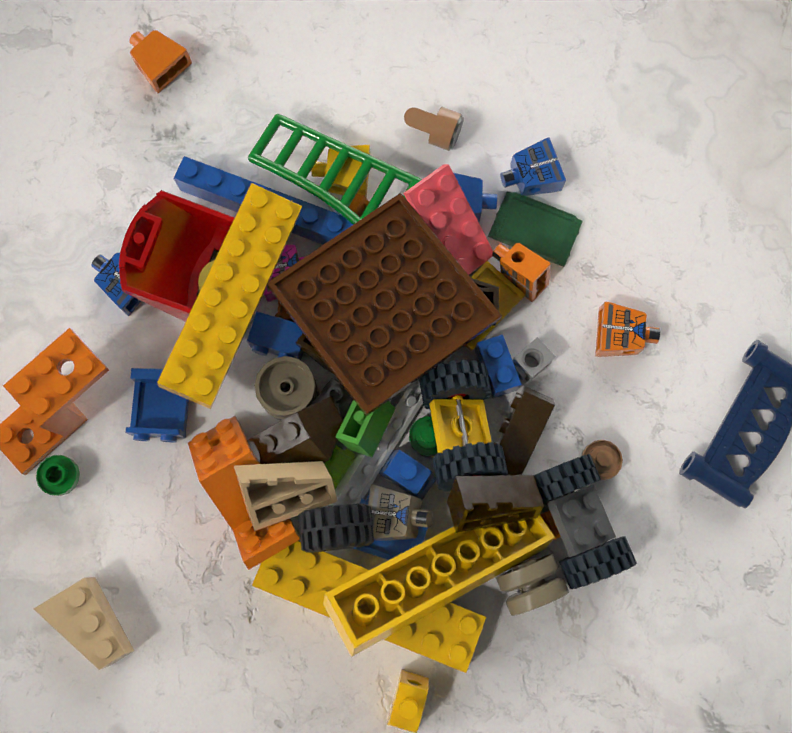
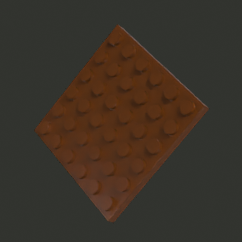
M401 193L267 282L268 288L366 416L494 325L502 317L500 312Z

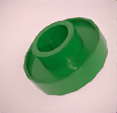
M431 416L419 418L413 423L409 431L411 447L416 453L428 457L438 454Z
M53 455L46 458L37 469L36 480L43 492L52 496H63L70 493L79 482L80 472L78 465L72 459L63 455Z

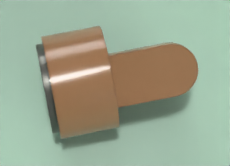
M415 107L409 108L405 112L404 121L408 126L430 134L429 144L447 151L454 148L464 120L462 114L444 107L439 109L437 115Z

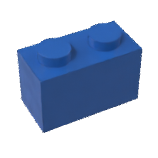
M256 312L247 338V343L254 353L263 356L271 353L278 355L277 358L287 356L297 358L300 361L304 353L295 343L303 333L295 322Z
M503 334L477 343L475 353L479 363L482 362L486 366L492 399L517 391L522 384Z

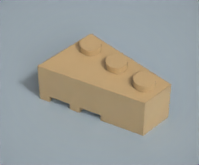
M323 461L234 466L247 512L255 531L298 516V514L305 510L337 502L332 477Z
M95 577L83 578L33 608L98 670L111 666L134 651Z

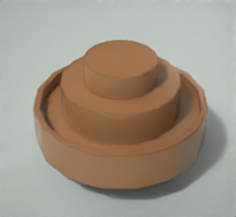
M594 441L587 445L581 456L591 455L601 478L600 481L611 479L618 474L622 467V454L618 447L610 441Z

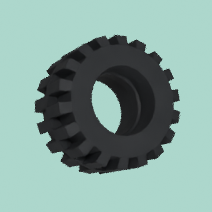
M333 505L308 509L298 514L301 549L307 553L363 547L374 542L371 506Z

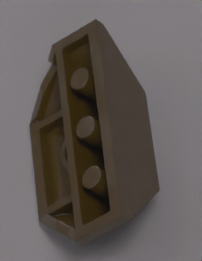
M330 396L256 434L248 440V443L260 464L317 461L325 463L332 458L338 441L336 435L344 418L333 396Z

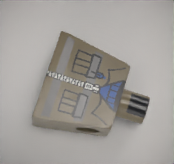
M371 485L368 505L371 506L374 540L415 539L418 536L419 527H431L433 513L431 510L421 509L422 501L420 498L377 485Z

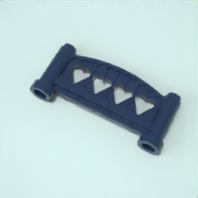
M760 340L754 341L742 358V362L752 367L706 452L703 456L695 451L692 452L685 459L679 471V474L686 479L698 481L737 507L747 508L754 498V495L750 493V486L773 463L792 428V364L769 351L768 345ZM764 388H782L785 390L786 396L784 399H780L781 405L779 408H775L772 405ZM751 410H770L773 413V420L768 422V429L766 431L759 427ZM756 432L761 436V442L756 444V451L754 453L748 452L739 433ZM726 455H744L748 458L749 463L746 467H743L744 472L742 476H737L734 473Z

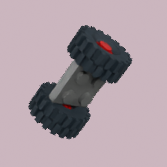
M590 454L564 462L534 475L543 503L563 495V497L548 502L547 505L569 557L560 560L559 564L570 589H577L599 582L628 570L637 564L626 536L616 538L594 484L575 492L577 489L601 480Z

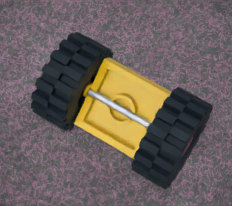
M454 360L450 361L449 364H438V367H434L420 377L419 383L423 406L431 411L438 454H436V457H433V464L439 490L451 491L456 476H508L503 447L491 441L484 406V399H489L491 395L486 366L482 362L477 363L475 360L470 362L467 360L456 362Z

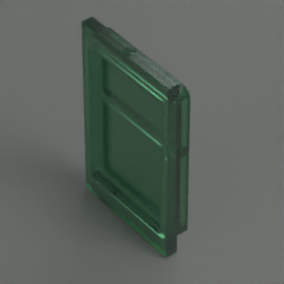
M507 191L500 209L496 213V218L488 237L512 247L516 243H521L545 260L564 267L568 257H570L571 249L583 221L577 219L575 215L517 192L511 193Z

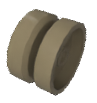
M287 356L274 358L264 364L257 374L254 385L256 398L266 412L277 420H284L296 412L309 407L318 396L317 383L308 366L297 358ZM291 386V389L288 392L282 391L283 388L288 389Z
M553 554L527 560L495 577L501 591L520 590L509 596L505 601L511 616L537 609L569 593L564 578L544 579L554 574L559 568Z

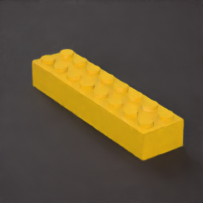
M251 183L159 377L157 384L160 388L209 409L212 408L266 290L267 282L270 281L302 208L301 205Z
M540 514L535 519L458 533L455 532L453 526L325 593L323 605L350 656L353 657L540 553L549 546L555 537Z
M297 541L263 561L259 566L252 586L330 618L323 605L325 593L369 571V569L325 551L307 553L302 551L301 542ZM450 602L383 640L467 673L486 617Z

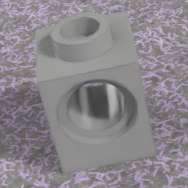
M537 337L514 357L513 363L519 379H525L529 383L556 356ZM525 357H533L537 361V367L527 366L524 360Z

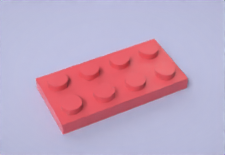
M443 164L403 193L409 204L468 275L493 257V250L449 164Z

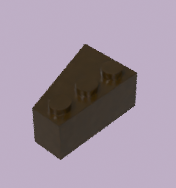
M523 386L521 393L517 392L510 405L513 408L510 418L505 417L499 429L502 436L498 444L503 447L508 475L523 474L555 407L553 398L526 386Z
M534 475L456 476L447 500L456 533L538 518L544 507Z

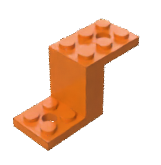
M70 328L3 385L20 407L0 423V450L23 475L28 474L88 420L73 402L109 371L104 363ZM68 361H73L74 370L72 373L63 375L61 373L62 365ZM31 429L34 437L31 442L24 444L22 434L26 430Z
M236 416L220 421L216 427L206 433L197 434L192 441L188 442L199 482L233 530L243 563L248 570L300 540L291 518L256 531L254 530L234 466L257 465L260 462L250 448Z

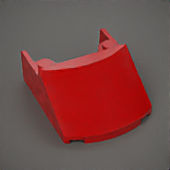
M163 190L159 191L152 200L140 208L126 231L119 258L122 291L186 322L200 291L198 285L200 273L211 262L214 251L220 250L235 217Z

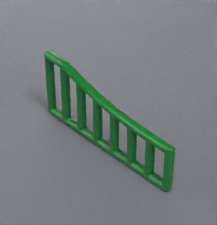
M281 114L274 115L248 155L249 162L288 180L318 197L352 224H355L379 208L395 178L409 184L406 191L422 180L415 175ZM282 126L293 131V133L273 162L261 155L278 128ZM304 136L316 143L299 171L295 173L285 168L284 165ZM325 147L339 152L318 186L306 178ZM350 157L361 162L362 165L342 199L339 200L328 191ZM371 168L385 173V176L362 216L359 217L349 206Z

